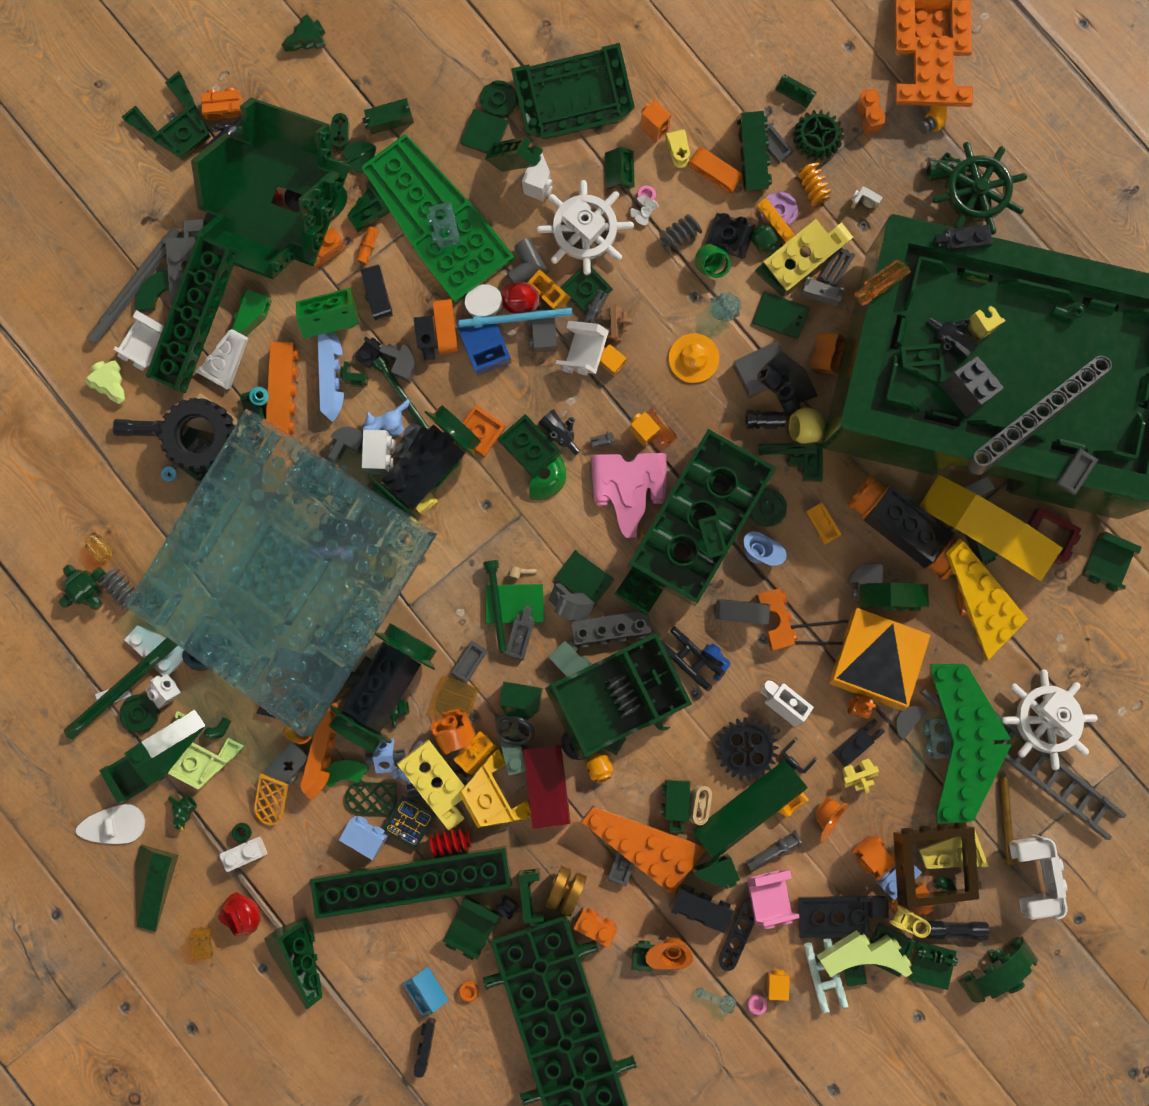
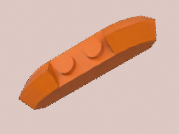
M331 705L320 710L300 785L302 791L310 800L320 793L328 781L330 773L326 772V769L331 764L330 753L336 745L335 734L340 735L328 726L334 716L330 709Z

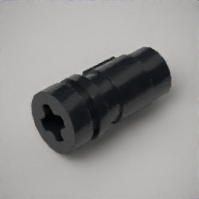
M746 410V429H753L754 427L755 429H760V427L765 429L785 427V412H760V410L754 412V410Z

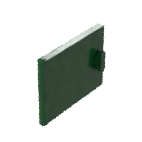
M764 291L752 324L799 339L810 307Z
M574 550L554 577L555 580L561 582L574 593H584L595 603L594 606L615 580L579 554L577 550Z

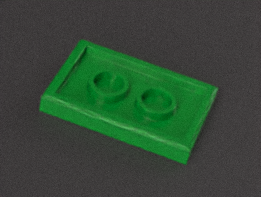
M543 584L498 585L503 624L514 623L517 614H523L525 605L532 607L530 617L534 618L533 623H544ZM486 585V624H495L490 585Z

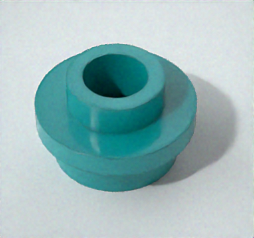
M255 387L250 391L249 399L254 405L263 406L267 403L269 394L266 389ZM256 394H262L263 398H257Z

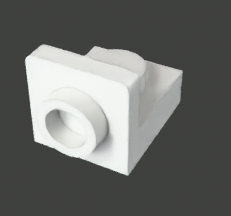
M863 186L860 192L856 190L851 198L853 201L851 208L854 209L860 200L864 206L876 209L883 197Z

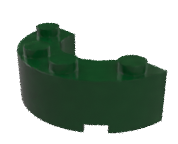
M1022 936L1012 939L1009 942L1010 945L1006 947V952L1001 954L999 960L995 963H989L981 970L967 971L961 976L962 979L958 982L972 1002H985L984 998L988 996L994 999L1014 988L1032 972L1030 967L1032 964L1034 966L1037 965L1038 958Z

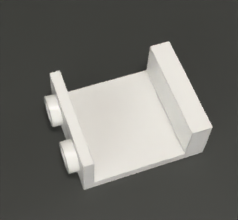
M568 321L566 328L575 334L567 361L556 360V364L562 367V371L567 373L577 371V373L582 375H588V373L596 374L609 331L595 323Z

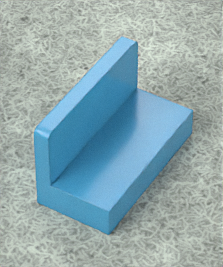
M426 967L417 975L402 983L422 1017L432 1014L448 1001L446 994L429 967Z

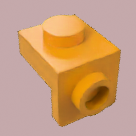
M802 792L778 812L788 818L794 811L807 803L809 799Z

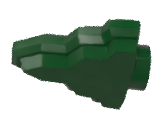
M306 14L300 18V23L294 27L293 33L287 36L281 45L285 52L296 51L300 48L308 50L314 47L319 49L326 46L322 38L326 33L319 20L313 22L310 16Z

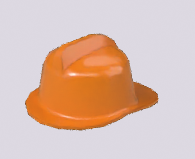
M827 797L818 807L816 820L823 829L820 836L821 843L831 834L839 818L848 808V803L841 805L832 798Z
M670 938L662 944L651 947L647 951L645 958L646 963L654 969H684L692 963L693 953L680 939Z

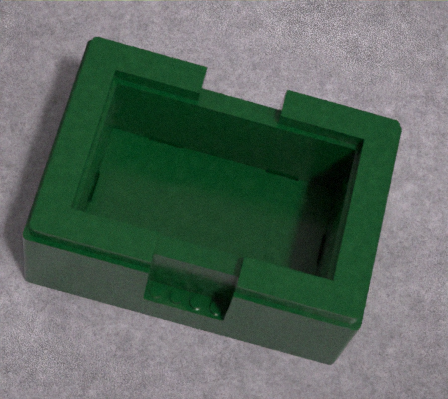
M896 214L890 215L866 253L822 442L823 448L930 475L937 474L950 464L968 468L970 459L979 448L1094 358L1105 356L1111 361L1112 367L1099 383L985 473L1009 478L1006 491L1010 494L1114 519H1122L1149 510V273L992 237L993 244L991 247L950 251V249H946V246L934 247L933 239L936 234H942L944 230L953 229L952 227ZM1055 305L1065 309L1074 305H1081L1084 308L1083 316L1073 321H1066L1052 315V311ZM992 306L1001 319L1004 318L1005 322L994 332L982 338L967 360L952 347L948 353L943 352L946 379L978 356L1004 387L988 402L966 417L940 386L941 384L901 369L899 348L904 346L940 344L941 341L936 336L937 331L927 324L931 317L941 324L945 322L956 323L966 318L969 319L975 312L981 310L986 318H991L992 314L989 312L988 307ZM962 327L958 328V329H960V330L966 332L967 334L973 336V335L971 334V332L969 331L968 328H967V329H963ZM1081 448L1097 458L1098 461L1076 495H1072L1056 485V482L1077 450Z

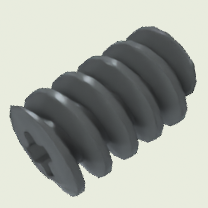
M687 214L684 216V219L680 218L678 223L674 222L672 227H666V232L664 230L660 231L659 236L665 250L671 253V246L676 250L677 242L681 246L684 245L683 238L689 242V235L695 238V231L701 234L702 229L698 222L691 215Z
M118 568L104 574L98 580V583H102L101 586L104 589L107 588L106 592L112 594L111 598L117 600L116 604L122 606V611H126L137 603V597L140 592L132 593L135 588L134 585L127 587L130 581H122L125 575L118 576L117 574L120 571Z
M620 674L604 682L610 683L606 688L607 690H613L610 697H617L613 702L614 704H620L617 711H624L620 718L639 710L638 708L641 705V702H634L638 696L631 695L635 689L627 688L631 681H624L627 674Z

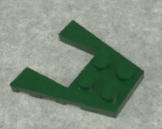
M178 71L165 81V84L186 109L158 131L136 105L125 113L122 119L183 160L211 138L182 74Z

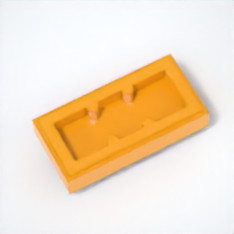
M823 502L805 512L824 545L842 535Z

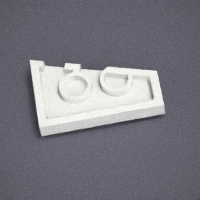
M229 330L212 354L205 359L203 365L195 372L225 389L231 388L249 338L235 330Z
M137 625L124 640L145 658L166 638ZM179 644L154 668L162 676L168 674L170 677L184 662L182 652L186 647Z

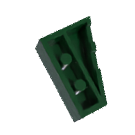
M860 584V608H884V611H896V608L897 611H921V607H929L928 584Z

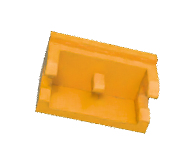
M481 731L471 741L472 745L467 749H463L453 759L466 773L471 775L498 747Z

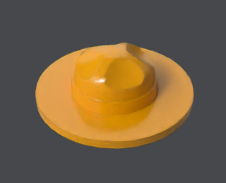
M698 333L686 334L673 343L669 352V365L672 372L680 380L687 383H701L708 380L716 372L719 365V351L715 343L707 336Z

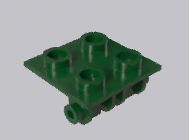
M630 570L615 592V595L647 615L663 589Z
M918 941L911 969L912 974L909 980L948 990L953 966L958 964V958H955L957 951Z

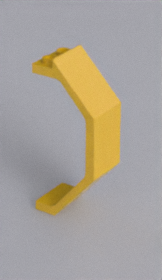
M938 475L919 505L931 516L999 554L1038 581H1042L1063 549L1025 522L941 475Z

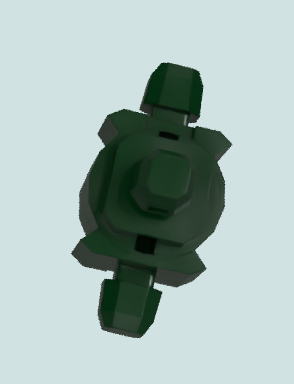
M69 564L63 568V573L67 577L63 581L66 585L63 588L66 594L59 598V604L64 608L69 607L73 602L79 605H89L94 610L102 607V602L98 597L102 594L99 590L102 586L101 583H98V580L106 574V571L102 567H97L91 573L87 570L76 569Z

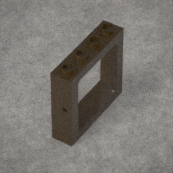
M954 823V826L937 824V828L919 826V830L901 828L900 832H893L898 905L913 908L979 899L975 827L967 826L966 823ZM961 837L965 888L916 894L913 843Z

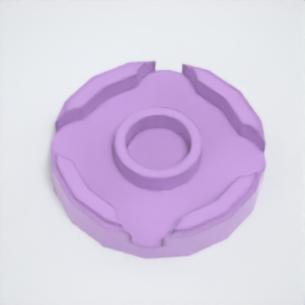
M785 192L769 194L767 199L790 227L795 222L798 214L795 199ZM761 214V218H762L763 222H764L766 225H769V223L766 221V219H765V218L763 217V215Z

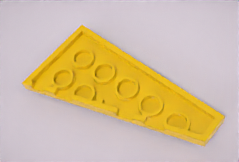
M959 539L946 552L952 572L958 580V588L963 594V602L972 627H975L978 635V643L982 646L983 657L989 660L1028 619L968 545Z

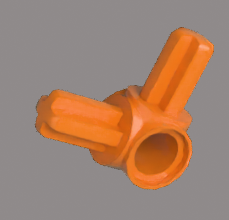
M857 694V696L852 697L849 701L848 714L868 719L876 704H873V700L868 699V696Z

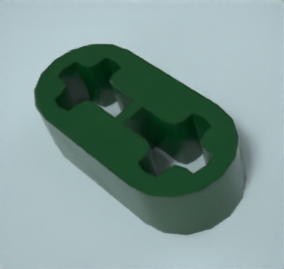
M343 113L335 114L331 121V142L334 148L340 151L344 150L349 144L350 123L347 116ZM342 119L344 123H342L341 129H339L338 123ZM339 134H341V137L344 140L341 141V144L337 143V141L339 140Z

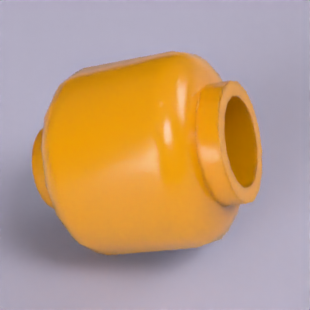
M600 753L589 756L590 760L586 762V769L590 779L597 781V783L611 779L614 768L609 756L601 755Z

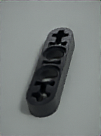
M750 897L745 898L742 902L720 953L719 965L725 971H731L736 967L755 923L753 909L749 913L750 916H753L752 919L742 915V912L746 914L748 912L746 904H751ZM741 919H746L749 922L746 930L738 928V922ZM737 937L741 940V945L738 948L730 946L732 938ZM728 948L730 951L735 952L737 954L735 956L732 953L730 959L733 963L724 966L725 963L723 961V958L727 959L730 954L728 951H726Z

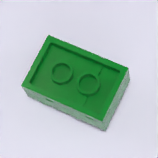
M351 287L296 301V320L303 339L324 333L331 334L340 329H350L355 325H359L357 306Z

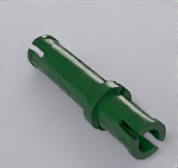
M795 441V443H759L758 446L759 455L795 454V456H800V454H817L818 450L817 442L806 444L799 443L798 441Z

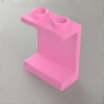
M781 869L747 877L756 925L763 926L764 929H771L777 923L782 925L791 924L793 919L799 918V914L791 913L785 880L791 879L790 870Z

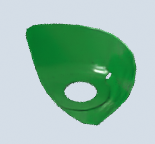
M561 455L546 467L550 470V476L547 479H541L539 474L534 479L531 477L529 486L530 499H546L557 494L563 488L567 473Z

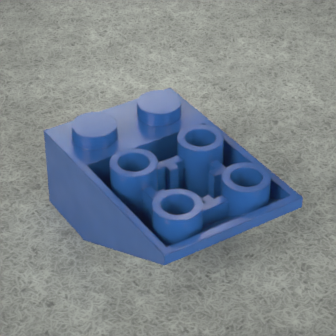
M459 323L456 324L476 376L512 363L497 324L483 325V327L479 328L474 326L460 328Z

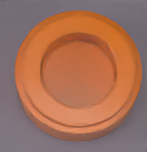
M468 980L461 984L459 996L463 1001L471 1002L478 996L479 988L474 981Z

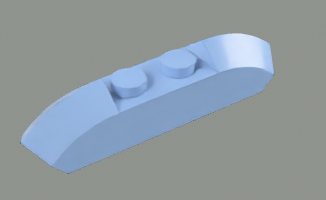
M324 333L318 335L320 411L333 422L342 408L344 393L338 392V389H341L340 378H337V371H340V361L337 358L343 356L336 334Z

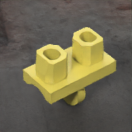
M870 759L859 762L862 770L859 773H855L852 765L842 768L845 788L855 785L856 791L863 789L865 794L870 793L869 787L875 785L872 778L877 777L879 772L878 767H874Z

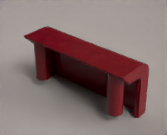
M561 744L524 749L533 829L571 824Z

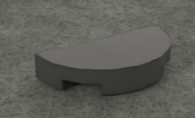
M910 706L898 713L895 719L896 730L902 740L908 736L927 709L921 706Z

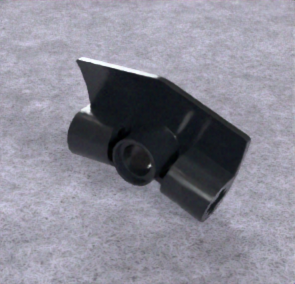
M784 352L774 356L757 375V380L777 395L787 416H791L795 411L801 409L799 403L818 397L807 371Z

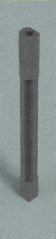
M171 227L103 313L86 338L97 344L136 295L144 281L150 277L167 255L165 238H179L182 234L181 232Z

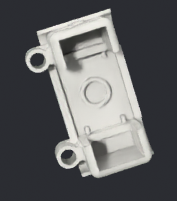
M1031 834L1032 838L1010 841L1009 847L1012 859L1018 858L1019 862L1040 859L1046 891L1045 893L1019 898L1022 915L1031 920L1048 917L1057 920L1064 918L1067 914L1065 897L1068 888L1062 876L1064 866L1062 860L1058 857L1055 843L1049 838L1036 834Z

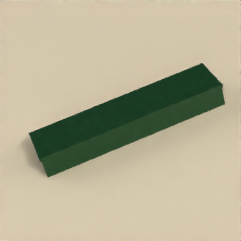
M197 236L146 377L165 384L176 391L187 392L239 254L238 250L208 237Z

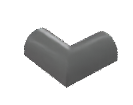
M530 238L521 240L514 246V250L522 264L507 272L512 283H527L539 269L545 274L549 272Z

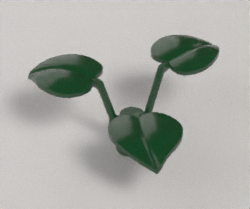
M368 142L350 143L343 150V156L347 161L342 162L351 164L350 168L354 172L363 173L362 166L375 156L376 146ZM344 187L342 188L332 218L339 215L346 206L348 197Z

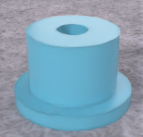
M165 467L161 472V477L163 480L171 482L177 478V472L172 467Z

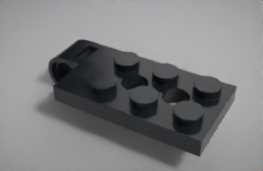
M888 896L798 897L799 937H846L856 930L860 935L865 934L866 937H869V917H889ZM837 911H841L844 915L843 920L840 922H835L833 919V915ZM816 912L824 914V919L821 922L814 921L813 916Z

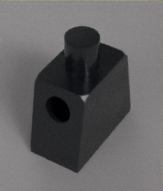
M433 315L413 317L417 348L423 350L424 361L435 360L434 349L438 348L435 317ZM430 337V342L425 344L424 339Z

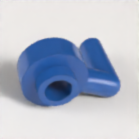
M713 643L711 645L706 644L702 651L721 663L720 668L726 672L731 663L720 652L722 649ZM715 673L713 678L720 681L721 678Z

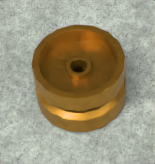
M561 865L557 877H554L549 889V896L545 907L555 910L560 901L564 900L561 913L571 917L587 876L577 872L570 883L568 881L571 876V869Z

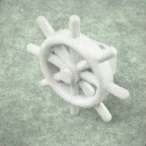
M581 180L580 195L574 196L564 203L554 194L549 195V201L558 208L553 225L538 226L536 230L538 233H554L555 240L560 249L551 258L553 264H556L567 254L573 258L583 260V272L585 275H589L591 273L590 259L597 258L606 252L617 261L622 259V255L612 247V244L615 241L617 230L632 229L634 224L633 222H617L615 213L610 207L619 197L617 191H614L604 201L599 197L587 195V182ZM590 206L598 209L593 213ZM603 214H605L609 223H605V219L602 217ZM604 230H609V233L606 239L604 240L600 235L604 232ZM562 232H575L568 241L562 235ZM582 238V249L573 247ZM594 241L599 244V246L590 249V245Z
M1042 669L1040 671L1041 687L1026 693L1017 684H1011L1010 689L1021 698V701L1018 704L1016 716L1003 717L1001 722L1005 725L1017 724L1022 738L1026 741L1018 752L1020 757H1025L1033 747L1038 751L1050 753L1051 767L1053 770H1058L1060 768L1058 752L1065 751L1073 746L1082 755L1086 756L1089 754V750L1079 741V738L1083 731L1084 722H1096L1098 718L1094 714L1083 715L1080 705L1073 697L1080 689L1078 682H1074L1068 691L1056 686H1049L1048 672ZM1042 695L1043 701L1039 705L1035 699ZM1029 707L1039 716H1028ZM1029 724H1039V727L1033 733ZM1046 730L1048 743L1040 740V737ZM1056 734L1065 738V740L1057 744Z

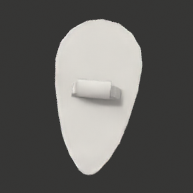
M118 805L89 816L77 826L76 834L92 842L109 844L130 843L142 835L145 829V818L141 810L134 805Z

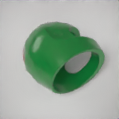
M712 244L704 245L695 255L697 269L709 277L721 278L731 268L729 255ZM725 256L726 265L724 269L717 274H713L722 266Z

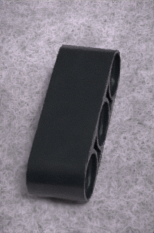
M379 264L361 269L374 320L392 317L393 312Z

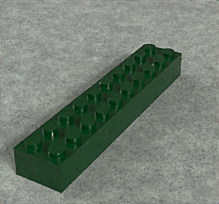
M507 846L314 876L310 879L315 919L511 888L513 885Z

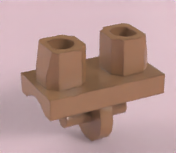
M610 304V308L602 310L603 320L611 321V326L604 327L609 331L606 339H614L617 342L623 341V332L628 331V325L633 324V319L627 318V312H622V308L617 307V304Z

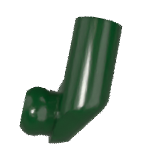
M939 876L933 880V885L936 889H957L954 881L947 877Z

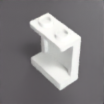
M136 310L133 315L136 321L120 347L115 346L113 350L118 352L117 357L126 362L128 359L133 361V366L143 371L144 368L147 370L149 368L164 326Z

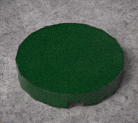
M495 80L482 89L480 103L485 113L503 118L514 111L517 105V95L509 83Z
M764 489L750 516L759 526L773 527L785 518L787 502L778 491Z
M137 694L130 696L123 702L119 714L125 728L140 733L146 732L155 726L158 722L160 711L148 695Z

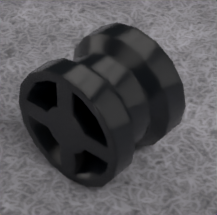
M504 895L501 904H497L495 908L500 914L511 920L513 912L518 910L520 906L512 898Z

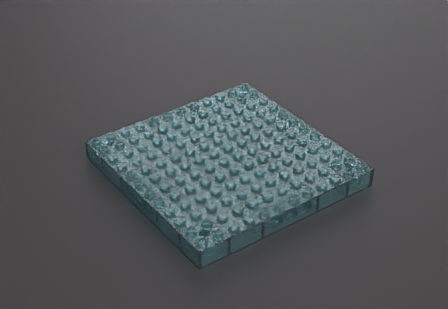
M246 409L126 607L301 737L312 736L432 544L437 533L259 414Z

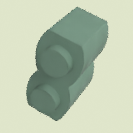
M564 641L548 656L567 677L592 664L584 655L580 657L576 653L578 648L571 641L569 643Z

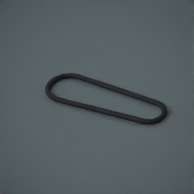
M849 620L792 625L791 629L798 627L848 623ZM795 641V644L843 645V642Z

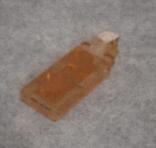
M900 260L894 261L864 282L865 286L854 293L858 303L863 306L871 302L872 298L884 293L890 286L901 281L911 271Z

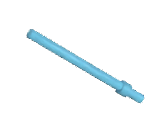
M572 308L483 318L482 316H474L473 319L459 320V327L474 326L479 328L489 324L572 316L573 313Z

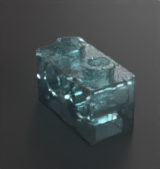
M451 202L429 207L430 214H427L429 226L433 225L434 232H431L433 242L438 243L439 249L461 244ZM439 214L446 215L442 220L436 219ZM443 232L450 233V235L447 238L441 237V234Z
M946 718L925 719L923 732L927 736L928 741L925 744L926 754L929 755L930 759L950 758L952 737ZM937 723L942 726V731L939 734H936L934 731V726ZM942 743L944 745V751L939 754L936 750L937 744Z

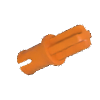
M374 227L368 228L363 242L360 243L361 248L356 258L357 262L364 265L368 264L370 254L375 249L374 243L379 232L378 229Z

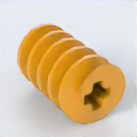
M818 162L808 164L797 172L800 173L799 179L803 180L802 186L806 187L805 192L809 193L808 199L812 200V206L828 201L831 198L828 195L832 192L831 189L825 190L829 185L828 182L822 183L826 177H819L822 169H815L819 166Z

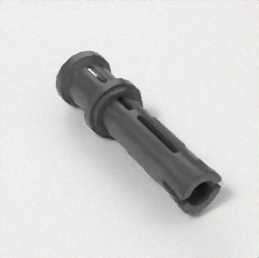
M796 830L786 838L778 839V843L746 860L751 872L782 854H790L789 851L798 846H804Z

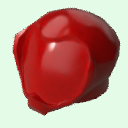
M235 892L223 903L218 918L220 923L228 927L234 936L239 934L251 935L259 926L260 910L250 897Z

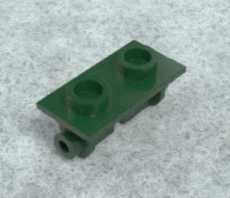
M786 74L782 75L780 83L775 89L808 108L817 93Z

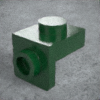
M344 361V365L340 368V378H342L345 384H351L352 387L361 388L362 385H368L367 375L350 373L351 365L349 362Z
M640 940L633 945L631 970L652 971V967L646 963L645 958L647 951L655 946L650 945V941Z

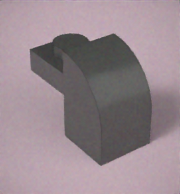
M382 344L379 350L381 355L395 360L391 370L393 376L411 383L417 366L411 350L403 344L400 351H398V347L392 344H388V346Z
M353 427L337 429L331 435V438L336 443L330 446L328 457L338 463L347 447L360 454L363 450V432Z
M865 564L856 568L851 573L848 583L855 584V587L852 588V598H855V603H860V584L882 583L883 565Z
M560 583L554 584L549 597V601L556 607L555 613L566 619L576 621L589 619L595 604L584 593L571 594Z

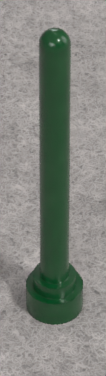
M380 356L372 362L374 369L383 373L404 403L409 397L388 369L387 359L384 356ZM410 400L407 409L418 425L428 430L430 427Z
M498 560L485 561L483 566L486 574H489L499 652L504 653L506 651L496 576L499 562Z

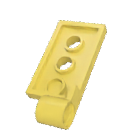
M815 219L763 263L787 292L850 241L853 236L843 223H840L827 233L818 220ZM802 247H807L810 250L809 257L804 258L800 255ZM788 259H792L795 262V268L792 270H788L785 267V261Z
M428 739L400 760L397 765L450 831L465 819L455 806L462 800L459 792L464 787V784ZM423 762L430 764V769L427 772L419 770ZM436 777L442 779V784L439 787L431 785V781Z

